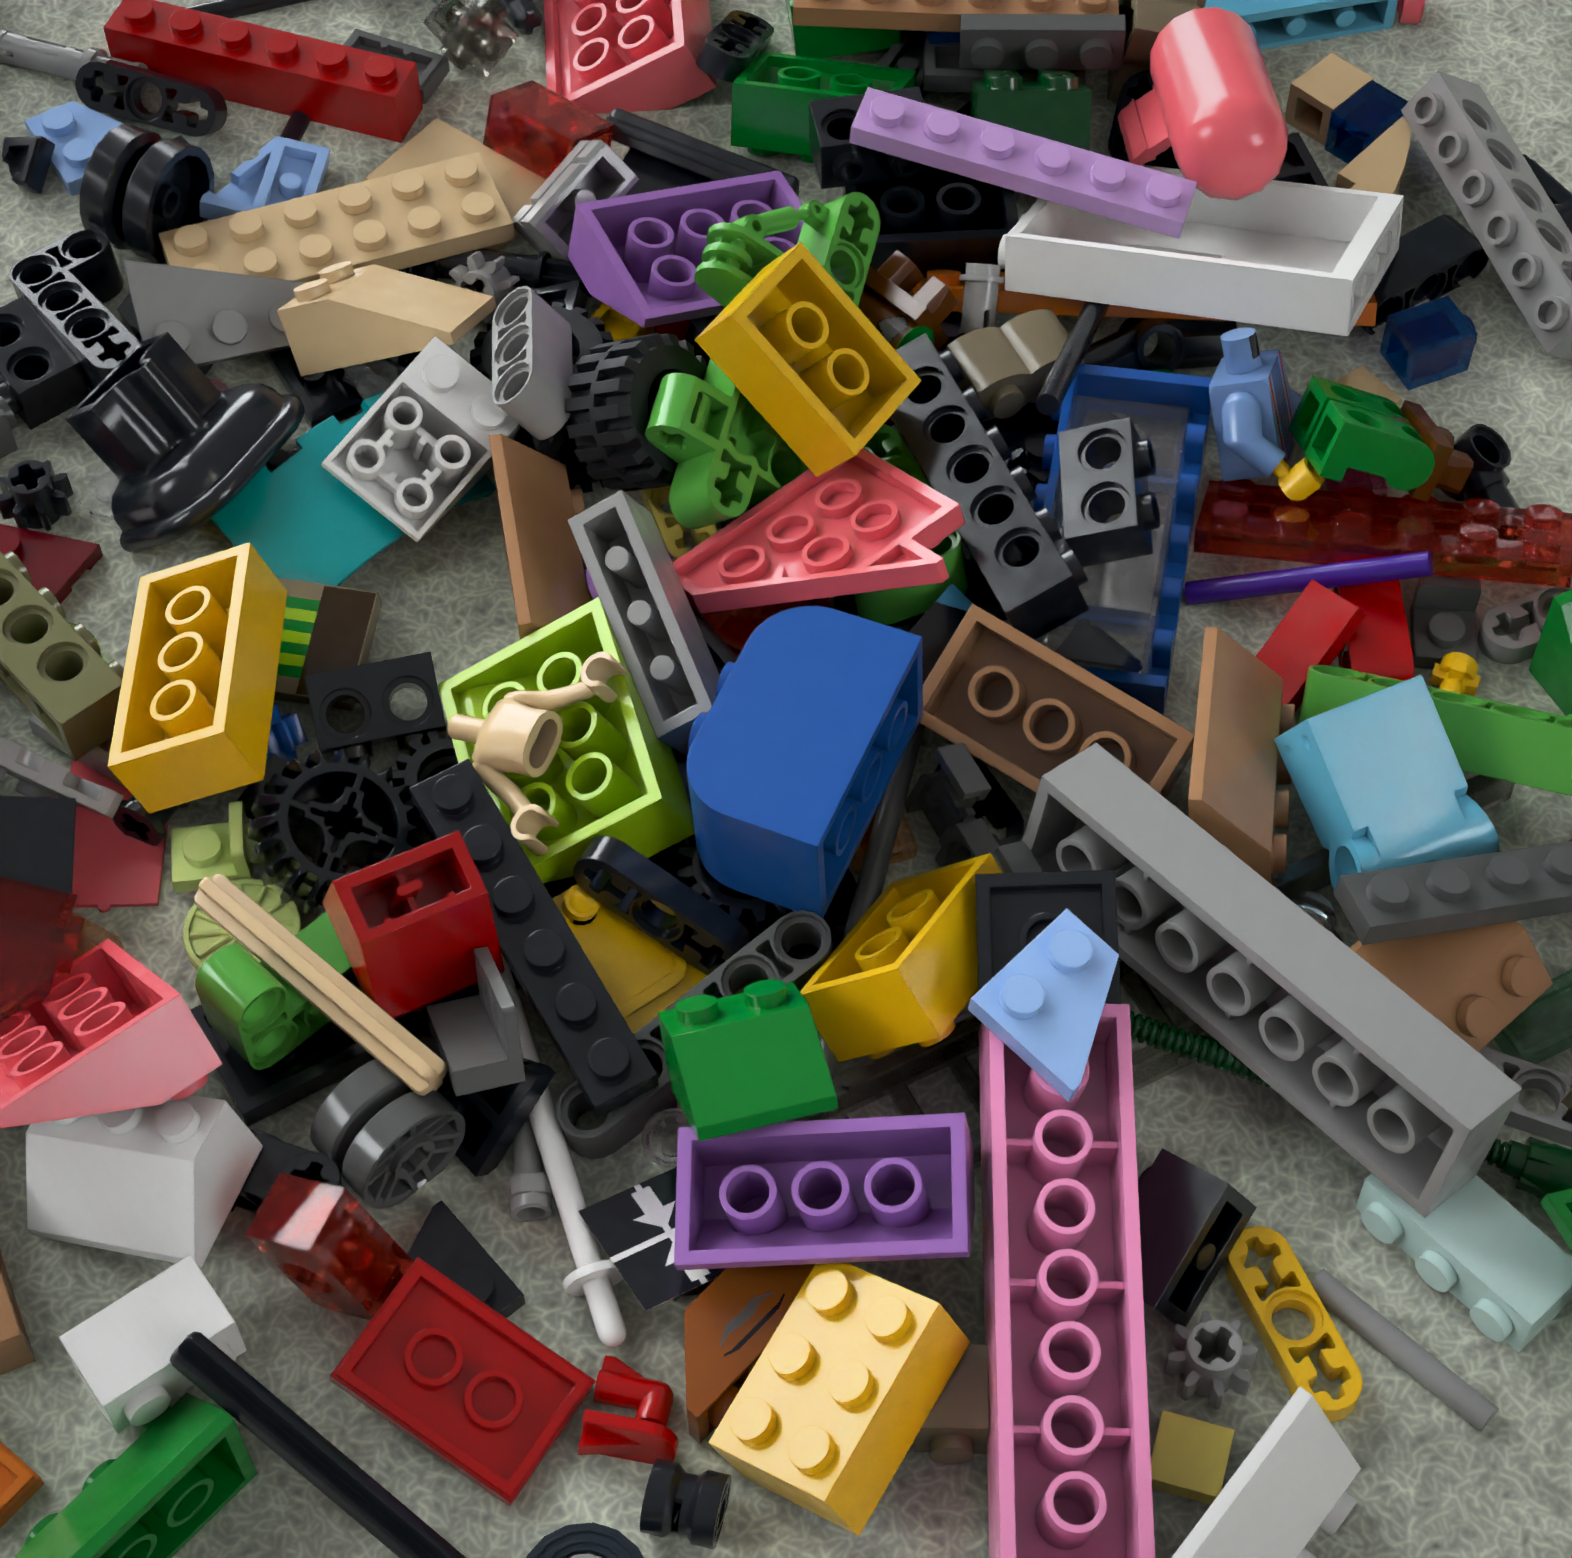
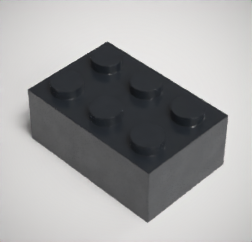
M931 167V175L843 186V196L852 192H861L874 202L879 212L880 232L870 266L875 270L889 259L896 250L908 257L918 267L924 278H927V271L956 270L960 271L961 274H965L966 263L998 265V249L1001 238L1004 234H1008L1018 222L1015 193L1013 190Z

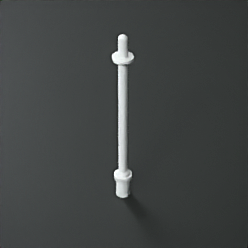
M502 955L505 971L501 974V977L516 1007L522 1057L540 1063L510 967ZM547 1086L530 1113L529 1119L577 1268L565 1277L563 1286L565 1292L573 1297L586 1296L601 1343L607 1347L614 1348L621 1345L626 1337V1327L612 1287L622 1281L623 1277L611 1260L603 1259L597 1239L578 1213V1211L587 1208Z

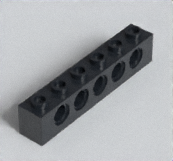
M926 333L898 348L896 352L922 381L890 417L931 487L960 504L966 523L957 529L961 540L1011 626L1036 640L1088 611L1089 607L1079 589V586L1088 582L1083 568L1071 548L1062 553H1059L1054 543L1063 538L1045 506L1035 512L1029 502L1037 498V495L1020 465L1009 471L1004 461L1013 456L997 427L994 425L984 430L980 422L989 417L971 386L962 392L957 384L965 380V377L950 350L947 348L938 353Z

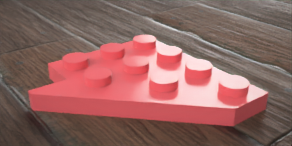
M862 448L853 458L818 477L808 469L673 562V566L690 606L699 614L943 583L950 578L944 559L929 549L939 545L944 538L966 523L959 503Z

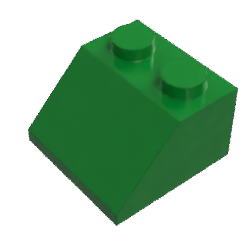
M776 979L761 980L746 986L744 993L718 999L711 995L691 996L677 1002L674 1009L657 1012L670 1087L698 1141L839 1108L835 1088L809 1004L793 981L785 983Z

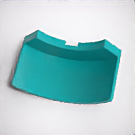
M384 393L363 400L361 404L362 413L340 424L334 416H331L295 439L297 446L301 449L282 463L273 472H270L264 466L239 494L212 517V520L235 547L250 542L277 578L340 587L370 560L407 535L321 466L327 456ZM485 474L451 509L469 501L488 497L495 491V485Z

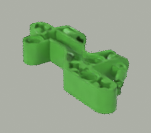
M852 192L824 205L817 200H812L801 205L797 210L791 206H786L760 214H749L732 223L721 222L714 224L708 230L706 237L708 245L704 248L701 259L702 263L696 268L694 280L703 291L723 307H726L766 265L784 254L780 249L764 240L765 237L795 229L799 221L803 220L797 244L802 242L858 307L880 232L879 212L874 202L867 195L861 192ZM711 358L704 380L686 373H670L662 378L645 432V436L651 444L678 463L670 488L669 504L675 519L682 526L691 530L738 517L745 512L748 505L756 506L809 469Z

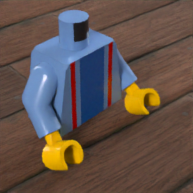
M1241 327L1227 331L1220 336L1224 358H1221L1213 379L1209 384V397L1223 482L1258 477L1268 478L1275 475L1278 478L1279 486L1289 499L1294 501L1304 500L1321 487L1325 478L1318 475L1307 457L1303 458L1292 468L1287 464L1295 442V438L1288 427L1302 395L1289 387L1280 350L1260 351L1256 329Z

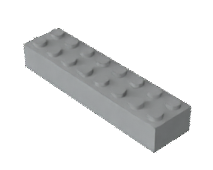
M1098 743L1093 744L1041 777L1022 841L1028 846L1043 872L1115 870L1120 959L1424 1218L1477 1175L1522 1090L1521 1086Z

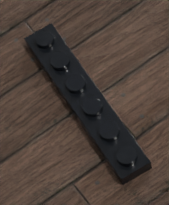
M466 759L410 787L412 800L435 840L455 831H460L488 891L501 953L596 1117L598 1118L657 1087L659 1083L656 1071L519 842L512 835L510 827L470 760Z

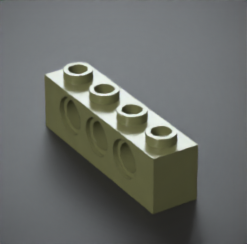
M0 551V681L37 719L74 761H77L86 755L87 752L113 737L124 668L116 660L107 664L99 656V647L89 631L80 623L72 627L64 619L66 618L65 612L59 601L48 588L43 587L37 590L31 584V577L26 567L15 553L10 551L3 555Z

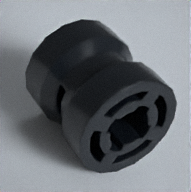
M657 1458L652 1467L645 1490L640 1516V1532L659 1537H665L671 1532L684 1534L692 1545L715 1549L729 1502L731 1475L712 1470L696 1475L686 1472L681 1463Z

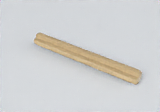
M216 874L211 878L205 877L198 884L199 890L194 896L197 907L416 1094L425 1096L429 1092L440 1088L443 1084L442 1079L448 1071L447 1064L443 1059L224 875Z

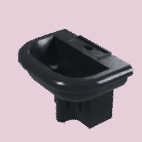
M166 332L140 342L65 420L118 478L119 484L112 494L111 509L116 523L122 530L120 535L122 548L127 552H136L180 539L203 525L222 510L243 490L293 435L302 421L305 410L301 399L297 395H281L274 388L261 383L241 384L219 392L174 338Z

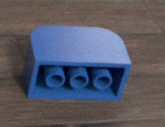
M801 606L781 611L762 622L750 635L735 663L730 661L726 663L718 679L716 699L708 714L704 712L699 713L692 725L688 740L689 752L686 763L698 855L703 866L717 881L736 891L794 911L805 910L816 913L821 918L824 917L923 716L922 636L828 607Z

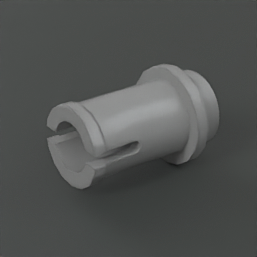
M966 263V273L959 276L960 281H965L959 333L966 334L981 328L995 327L999 284H1005V278L1000 277L1001 266Z

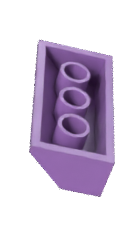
M965 1112L779 1122L704 1141H698L691 1127L678 1128L674 1266L676 1270L970 1257L975 1217L974 1151Z

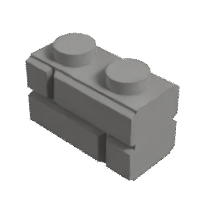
M602 140L580 141L530 198L531 204L524 205L512 218L514 229L539 254L542 251H547L551 254L552 258L568 261V250L576 204L625 196L639 179Z

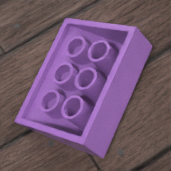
M780 170L576 204L568 258L589 294L643 328L717 315L725 307L703 291L694 280L696 268L702 263V254L704 248L708 245L706 237L709 228L717 223H732L749 214H760L786 206H791L797 210L803 204ZM799 221L795 229L767 236L764 240L785 253L797 245L804 221Z

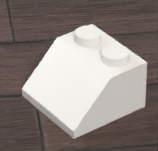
M191 1255L59 1337L89 1394L117 1434L130 1425L140 1426L154 1420L168 1408L172 1398L194 1385L174 1368L170 1362L172 1353L188 1334L194 1331L201 1332L234 1361L237 1356L247 1350L235 1320Z

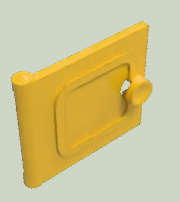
M578 884L553 898L554 903L633 1034L658 1015L657 1012L665 1010L708 976L586 894ZM651 900L659 909L671 915H675L674 912L664 904ZM596 915L591 923L585 925L573 924L574 920L587 921Z

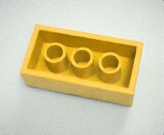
M250 542L140 577L107 767L149 814L264 780L288 591Z

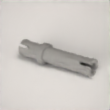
M10 30L0 31V49L7 51V53L0 52L1 64H10L71 80H76V75L83 65L99 60H114L148 69L147 65L141 62H131L108 56L107 52L101 48L91 47V49L82 50L13 33ZM103 76L96 77V86L124 92L126 85L115 86L104 82ZM148 82L143 86L141 96L146 91Z

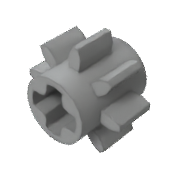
M480 251L467 257L468 267L458 265L449 272V275L457 281L455 284L457 287L482 293L484 282L486 285L483 293L494 296L497 307L512 291V286L520 281L519 276H511L507 268L503 266L505 263L504 256L501 255L494 261L485 262L484 256ZM496 309L483 319L485 323L493 319Z
M1202 1311L1200 1322L1191 1331L1179 1324L1174 1327L1171 1343L1178 1351L1167 1354L1164 1372L1170 1375L1181 1374L1184 1382L1181 1399L1186 1401L1194 1394L1209 1397L1212 1407L1219 1409L1224 1393L1230 1388L1237 1394L1246 1395L1252 1378L1244 1369L1254 1365L1258 1354V1347L1242 1344L1238 1333L1241 1321L1235 1319L1228 1324L1221 1320L1212 1319L1208 1311ZM1213 1353L1221 1357L1215 1358L1211 1361L1210 1364H1207L1201 1360L1208 1359Z

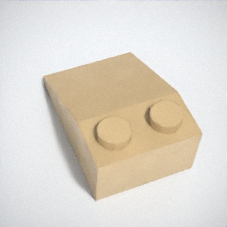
M346 261L320 270L318 272L320 279L296 287L294 289L296 297L278 309L277 312L300 376H306L422 351L435 336L446 345L454 344L495 310L497 305L494 296L376 264L353 269L351 262Z

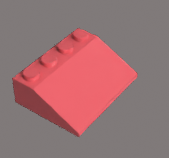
M543 0L547 106L551 117L611 113L613 109L617 108L628 112L669 110L687 101L700 98L706 92L717 87L716 78L701 70L696 64V59L705 37L712 31L709 0Z
M108 938L51 974L49 980L41 986L47 980V977L43 979L37 988L23 997L27 1000L28 997L34 996L35 993L40 991L41 998H37L36 1001L28 1003L23 1008L22 1002L20 1010H17L20 1003L18 1001L5 1007H0L2 1016L4 1014L3 1011L7 1010L5 1017L0 1020V1129L161 1105L169 1099L180 1100L202 1088L208 1081L209 1077L207 1074L223 1063L181 994ZM46 988L45 994L42 996L43 989Z

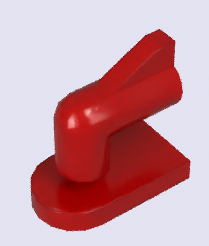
M605 1355L595 1384L594 1402L637 1410L635 1418L585 1409L582 1419V1435L578 1445V1455L600 1454L653 1465L657 1458L674 1461L679 1441L677 1435L666 1427L674 1401V1394L670 1386L662 1381L644 1378L618 1358Z

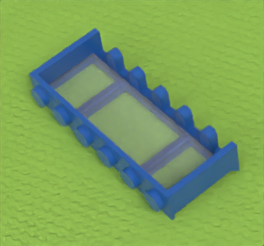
M1081 364L1058 412L1051 415L1052 421H1059L1057 435L1046 434L1042 457V469L1050 470L1048 484L1037 483L1035 490L1037 498L1034 499L1033 510L1035 512L1043 506L1046 507L1063 538L1054 543L1059 553L1068 550L1069 546L1064 539L1058 432L1130 417L1141 440L1149 438L1154 449L1156 475L1148 476V490L1153 492L1157 499L1160 513V528L1151 530L1153 554L1082 567L1088 582L1079 586V589L1089 610L1041 636L1036 641L1055 652L1080 620L1090 621L1142 662L1140 665L1143 668L1139 673L1088 666L1080 667L1164 716L1210 420L1209 384L1213 378ZM1117 461L1108 463L1103 469L1111 467ZM1121 514L1113 515L1105 523L1116 520Z

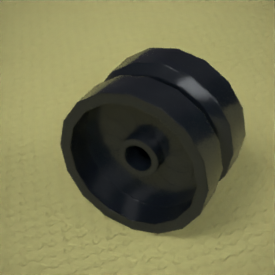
M119 125L108 131L97 144L86 165L80 188V217L84 229L94 228L105 232L113 248L132 250L139 257L159 264H167L158 233L208 221L207 218L200 217V200L202 195L208 190L214 193V172L211 160L200 147L179 140L163 139L158 133L134 125Z

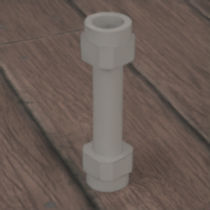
M528 1117L512 1142L515 1174L509 1178L507 1186L510 1217L520 1223L546 1220L552 1215L551 1200L553 1192L547 1173L542 1172L541 1154Z

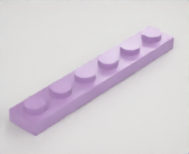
M870 87L866 90L851 126L849 143L1175 238H1180L1197 182Z

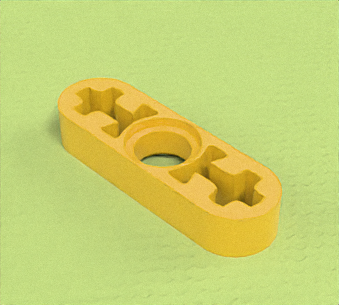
M1253 1226L1245 1228L1225 1260V1272L1228 1280L1291 1395L1293 1396L1299 1386H1301L1313 1395L1330 1422L1346 1418L1354 1410L1362 1390L1363 1381L1359 1367L1287 1240L1277 1231L1267 1227ZM1254 1249L1260 1258L1270 1255L1274 1258L1269 1270V1276L1276 1291L1271 1293L1264 1301L1260 1300V1298L1265 1297L1269 1284L1262 1271L1257 1266L1244 1267L1248 1250ZM1286 1284H1290V1285H1291V1287H1284V1286H1285ZM1282 1309L1298 1310L1310 1320L1312 1333L1299 1340L1285 1338L1274 1328L1272 1316ZM1320 1345L1326 1347V1349L1320 1350L1316 1361L1323 1375L1328 1380L1340 1378L1343 1381L1337 1396L1338 1399L1335 1400L1331 1398L1327 1391L1314 1393L1311 1389L1317 1373L1309 1355ZM1303 1358L1299 1363H1295L1293 1360Z

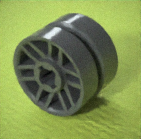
M374 1059L348 1075L327 1096L314 1117L310 1138L313 1146L320 1153L334 1160L345 1181L368 1206L384 1209L405 1201L422 1185L432 1180L448 1166L463 1141L466 1123L464 1117L439 1091H431L425 1096L418 1095L377 1059Z

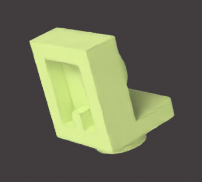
M242 801L229 802V822L171 829V875L175 893L198 891V884L205 877L211 878L216 874H222L229 880L253 878L251 851L257 842L248 839L247 830L250 823Z

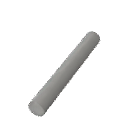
M1325 1269L1320 1270L1312 1279L1311 1284L1326 1308L1479 1431H1482L1495 1416L1499 1409Z

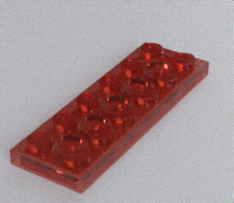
M1221 479L1220 481L1209 480L1195 528L1194 552L1330 564L1430 551L1433 559V575L1563 588H1570L1572 576V513L1562 512L1561 509L1546 504H1535L1523 509L1501 507L1498 503L1487 499H1470L1464 503L1438 501L1433 496L1430 497L1428 502L1412 498L1410 494H1406L1402 498L1379 496L1371 490L1356 487L1347 488L1341 492L1317 490L1304 500L1294 501L1284 494L1280 486L1258 485L1250 479L1224 482Z

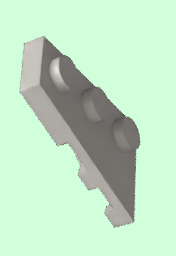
M123 260L142 341L168 332L198 367L290 348L277 310L296 297L294 293L296 287L308 282Z

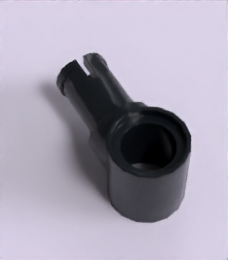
M1475 424L1454 441V450L1467 453L1474 462L1462 491L1456 494L1440 490L1456 501H1466L1469 506L1476 505L1500 547L1507 542L1510 543L1526 536L1533 526L1507 488L1510 480L1504 469L1511 462V452L1507 443L1494 429L1484 424Z

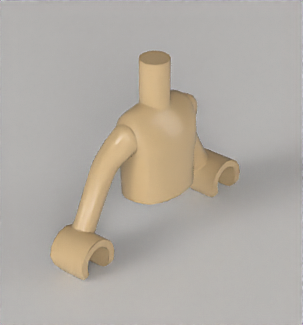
M607 652L595 653L584 662L580 672L581 682L553 690H519L509 692L502 700L497 701L486 719L455 714L449 720V736L455 740L475 744L472 754L474 769L483 784L513 812L514 817L510 825L512 835L537 855H544L548 850V847L536 838L537 834L546 826L558 827L559 821L542 807L531 804L519 787L502 773L512 772L530 777H539L547 770L556 754L563 732L561 716L553 711L594 696H598L606 703L614 702L617 694L606 683L612 676H626L628 670Z

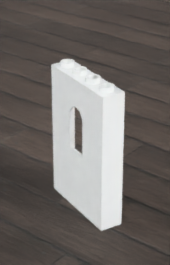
M1142 165L1184 178L1180 169ZM1272 180L1260 192L1239 200L1209 198L1195 188L1180 238L1037 198L1031 208L1020 216L1019 221L1008 234L1002 236L998 249V265L1001 266V269H1005L1006 291L1348 337L1399 250L1404 195Z

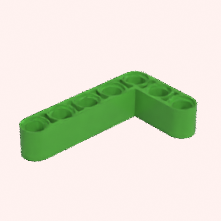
M1311 665L1308 667L1299 723L1403 681L1343 667ZM1427 686L1462 771L1572 796V714L1561 716Z

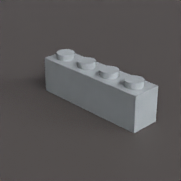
M620 490L568 519V523L656 738L687 756L689 752L688 740L692 725L699 713L704 712L708 714L716 699V687L720 675L651 512L623 490Z

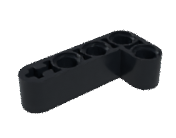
M94 228L80 229L23 257L10 269L9 277L17 297H25L80 361L87 386L91 390L139 344L137 338L103 305L117 296L123 289L124 284L109 238L105 232Z

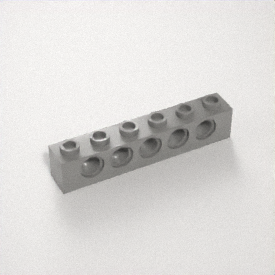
M1437 71L1401 109V112L1545 353L1549 356L1572 361V233L1480 85Z

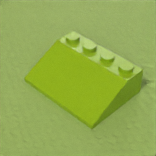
M599 597L438 684L446 719L449 723V720L455 714L486 719L497 701L502 700L509 692L519 690H553L581 682L580 672L582 665L591 655L598 652L611 654L628 670L626 676H612L606 683L617 694L614 702L606 703L598 696H594L553 711L561 716L563 732L556 754L550 766L541 776L530 777L512 772L502 773L519 787L531 804L542 807L559 821L558 827L546 826L536 836L538 840L548 847L544 855L533 853L519 842L543 883L574 877L573 868L590 841L596 837L608 836L616 838L646 858H649L695 834L692 810L672 747L656 738ZM452 739L458 763L469 759L471 764H473L472 754L475 744ZM486 787L510 827L514 817L513 812Z

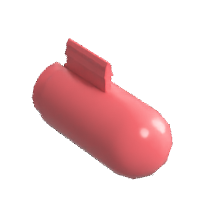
M1218 7L1193 9L1175 17L1158 34L1150 51V74L1154 84L1152 85L1153 89L1136 101L1132 99L1127 107L1120 111L1117 117L1129 162L1142 166L1147 162L1156 160L1157 155L1172 146L1175 160L1183 177L1197 182L1196 188L1209 198L1239 200L1260 192L1281 171L1287 151L1288 128L1253 30L1237 13Z

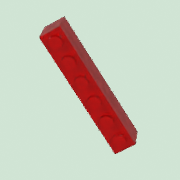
M122 0L103 27L111 57L131 62H141L147 65L148 70L211 86L218 90L227 101L289 116L294 111H301L313 122L399 143L403 142L423 109L416 62L156 0Z

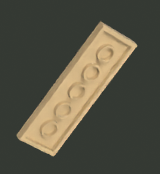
M480 151L158 233L167 265L300 282L320 279L318 274L320 270L346 261L351 262L353 269L376 264L394 270H401L515 240L514 223Z

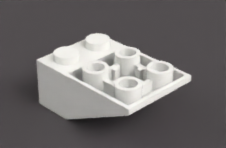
M435 336L327 456L321 466L418 543L492 467L489 435L503 434L515 440L522 426L493 402L492 381Z

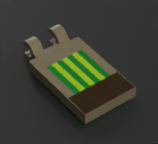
M278 578L288 592L274 699L310 705L305 676L367 664L382 606V600L378 592ZM342 700L337 702L332 708L353 711L356 702L353 700Z

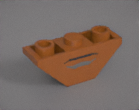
M815 1264L726 1268L684 1310L689 1435L699 1444L714 1429H717Z

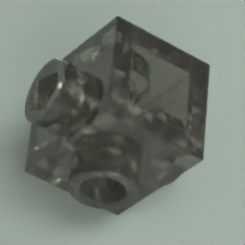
M439 0L423 20L426 27L443 44L439 51L451 63L463 71L469 64L486 77L519 38V35L505 21L510 12L497 0Z

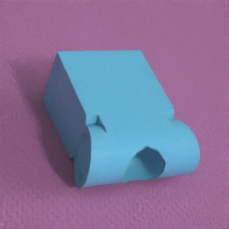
M1422 674L1308 718L1274 738V742L1322 847L1329 850V872L1333 891L1341 875L1498 852L1499 838L1496 829L1482 808L1466 795L1468 784Z

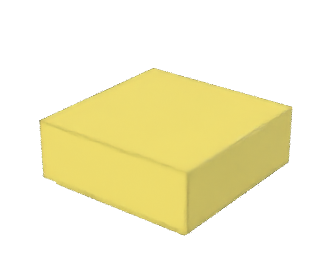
M1162 1410L1151 1456L1152 1489L1211 1505L1222 1490L1235 1430Z

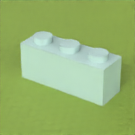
M1371 1173L1365 1178L1355 1208L1361 1212V1219L1367 1230L1383 1243L1391 1244L1394 1242L1415 1260V1268L1418 1274L1430 1287L1443 1293L1451 1292L1469 1308L1473 1323L1489 1339L1496 1342L1505 1340L1519 1353L1572 1301V1257L1477 1175L1426 1218L1420 1215L1374 1174Z

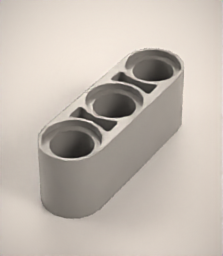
M522 286L511 291L498 305L493 315L492 399L499 408L538 440H545L556 434L571 415V413L565 412V400L571 398V391L567 386L570 376L573 375L572 328L568 321L531 288Z

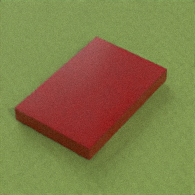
M419 1257L415 1259L330 1374V1381L508 1506L512 1505L596 1382L593 1378Z

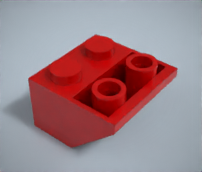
M459 830L333 880L323 900V905L361 989L365 995L394 1019L477 985L473 949L487 946L500 974H503L505 971L488 891Z

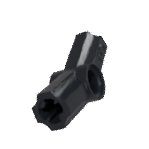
M1128 318L1117 332L1090 344L1083 364L1147 371L1155 369L1173 371L1184 368L1216 367L1219 365L1221 358H1224L1220 336L1227 331L1236 329L1237 324L1236 321ZM1157 332L1158 341L1155 349L1149 355L1144 356L1143 349L1146 340L1153 333Z

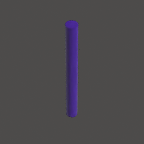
M1425 551L1186 581L1185 598L1188 605H1198L1303 592L1312 579L1329 589L1433 576V559L1431 552Z

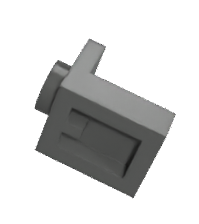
M1449 575L1419 577L1410 608L1411 648L1414 668L1434 669L1435 663L1440 664L1442 657L1450 652L1465 653L1473 657L1476 662L1478 661L1475 611L1481 595L1480 580L1457 578Z

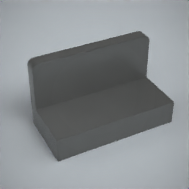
M487 946L473 949L479 995L426 1006L429 1031L440 1058L447 1064V1075L456 1096L526 1081L516 1007Z

